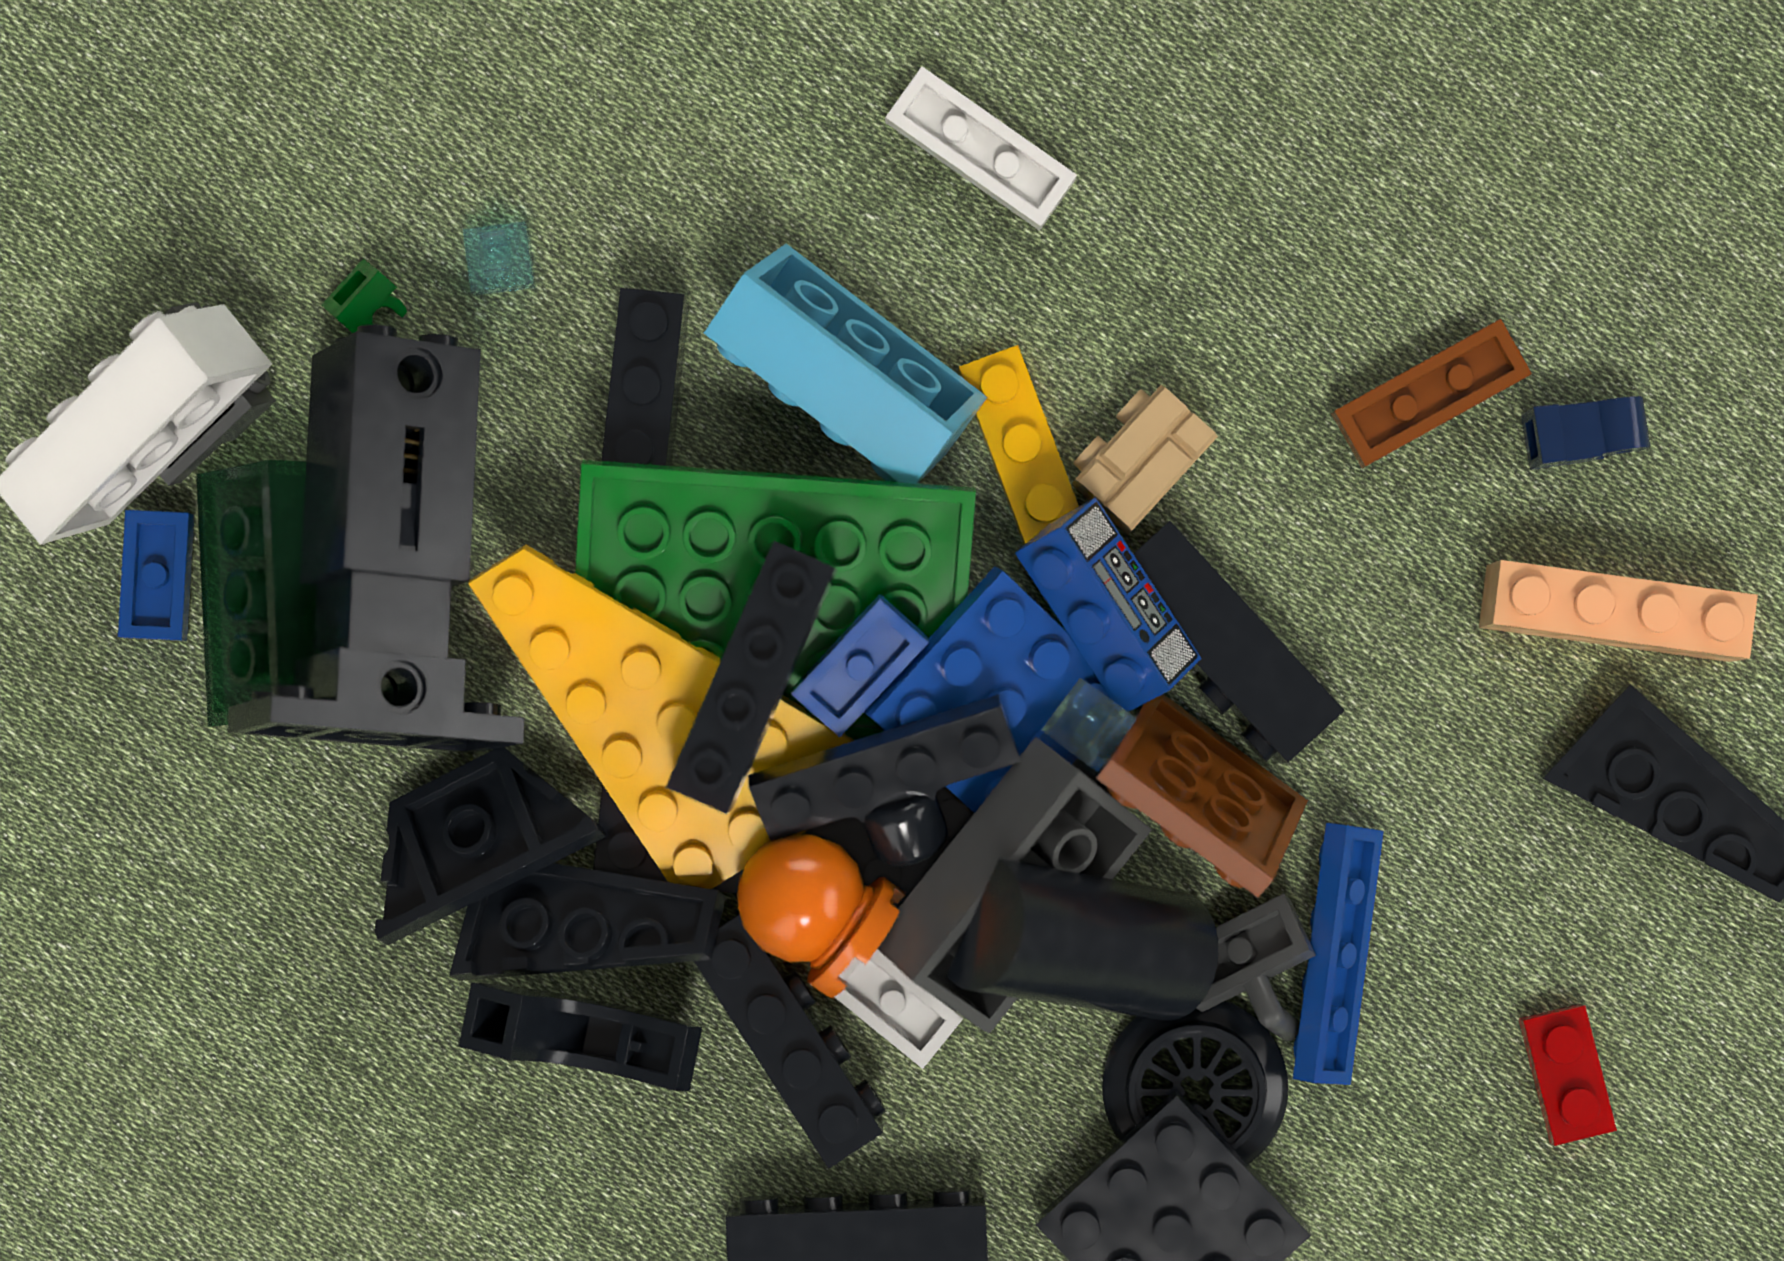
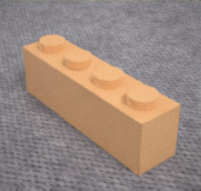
M1499 560L1486 566L1479 628L1733 662L1750 659L1758 595Z

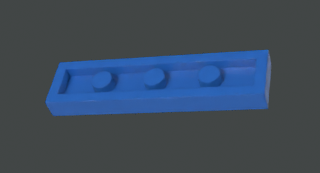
M1326 823L1324 842L1319 851L1320 873L1316 904L1310 918L1312 930L1310 943L1316 956L1308 959L1307 969L1302 980L1304 996L1299 1033L1294 1042L1295 1064L1293 1079L1321 1084L1351 1085L1384 833L1382 830Z

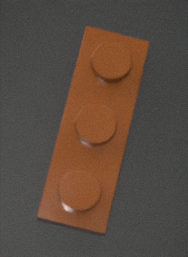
M1499 319L1338 408L1331 415L1363 469L1520 382L1532 373L1504 323Z

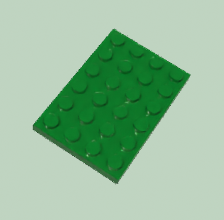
M583 460L580 474L575 573L593 583L594 588L632 610L636 608L677 632L683 640L693 646L702 647L718 656L721 661L773 541L835 567L838 571L783 694L805 707L791 695L792 688L879 594L928 636V639L968 596L976 489L974 487ZM805 707L806 711H807L809 714L815 716L811 711H809V710ZM863 712L845 731V735L858 740L883 732L884 730Z

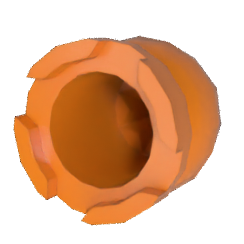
M793 834L774 841L765 842L748 859L737 890V901L742 925L761 950L787 962L810 961L811 969L808 973L807 983L829 998H834L847 987V982L839 977V975L854 958L865 965L871 959L899 915L900 910L893 906L892 903H898L905 896L903 890L885 877H879L869 886L864 885L858 864L840 845L811 834Z

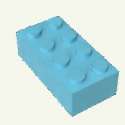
M784 244L743 273L704 332L706 336L717 343V349L723 357L737 366L748 367L768 382L770 391L779 400L788 405L802 408L820 422L821 430L830 439L841 445L853 447L871 461L873 470L881 478L889 482L918 484L948 453L988 398L788 244Z

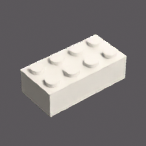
M224 304L200 309L191 305L178 313L164 315L161 311H158L144 318L129 334L133 342L121 354H114L95 366L87 377L91 384L79 396H72L64 400L48 414L46 420L50 426L38 438L32 437L22 442L8 454L5 461L9 467L0 475V496L40 545L109 525L272 365V362Z

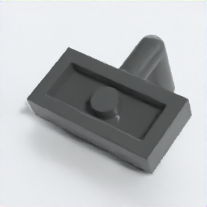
M1283 893L1216 927L1219 946L1217 969L1212 985L1197 1009L1204 1012L1246 991L1259 1022L1282 1040L1291 1041L1299 1033L1300 1023L1281 1007L1269 979L1316 956L1291 899Z

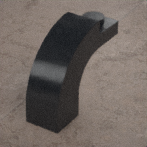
M471 982L458 1047L510 1061H532L568 1065L609 1073L674 1091H690L703 1027L664 1018V1015L578 996L522 987Z

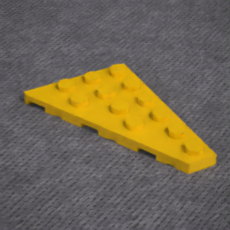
M528 545L522 546L473 577L468 583L667 881L712 889L742 871L748 859L765 842L770 841L749 790L748 776L733 810L728 814L666 788L721 662L720 658L702 647L693 646L683 640L680 634L636 608L632 610L594 588L593 583L578 574L565 571L555 565L552 559ZM783 695L748 775L855 740L845 735V732L839 737L820 719L809 714L805 707Z

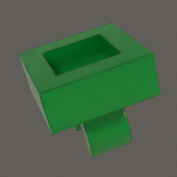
M364 258L321 304L352 333H355L359 326L373 325V314L381 307H389L402 318L407 313L405 305L392 294L397 287Z

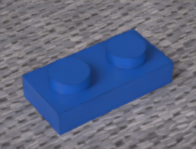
M125 510L118 625L119 638L187 641L195 515L185 512Z
M879 594L795 684L791 695L836 735L841 737L929 643L928 636Z

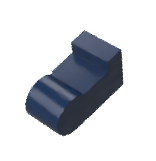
M1641 396L1560 406L1559 404L1536 406L1521 414L1530 470L1602 460L1606 456L1651 448L1644 402Z

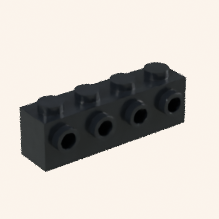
M740 914L719 927L711 960L694 961V963L829 1169L883 1133L884 1125L879 1117L886 1113L887 1110L868 1080L865 1079L857 1084L847 1070L844 1062L851 1058V1054L832 1025L821 1030L808 1010L816 1001L799 974L794 971L786 976L774 956L761 950L744 929Z

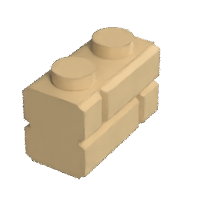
M1162 385L1151 396L1140 389L1116 415V418L1124 426L1115 436L1106 443L1098 435L1073 462L1081 471L1072 483L1074 487L1088 500L1096 497L1110 520L1126 534H1129L1218 437L1207 424Z

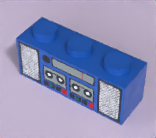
M1096 497L1048 524L1015 552L1121 715L1170 691L1202 659Z

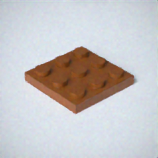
M1164 694L1139 706L1096 778L1107 786L1111 796L1120 804L1143 812L1160 825L1165 836L1173 843L1183 848L1193 849L1212 863L1216 872L1227 883L1238 888H1246L1258 898L1274 880L1308 802L1306 798Z

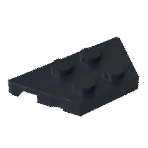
M505 747L494 749L389 803L386 828L389 836V847L383 856L380 880L387 885L383 919H376L375 923L377 939L386 945H390L607 837L604 828Z

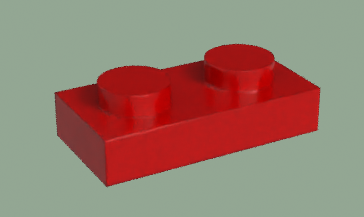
M1576 1004L1519 1018L1549 1143L1557 1146L1617 1131L1586 1006Z

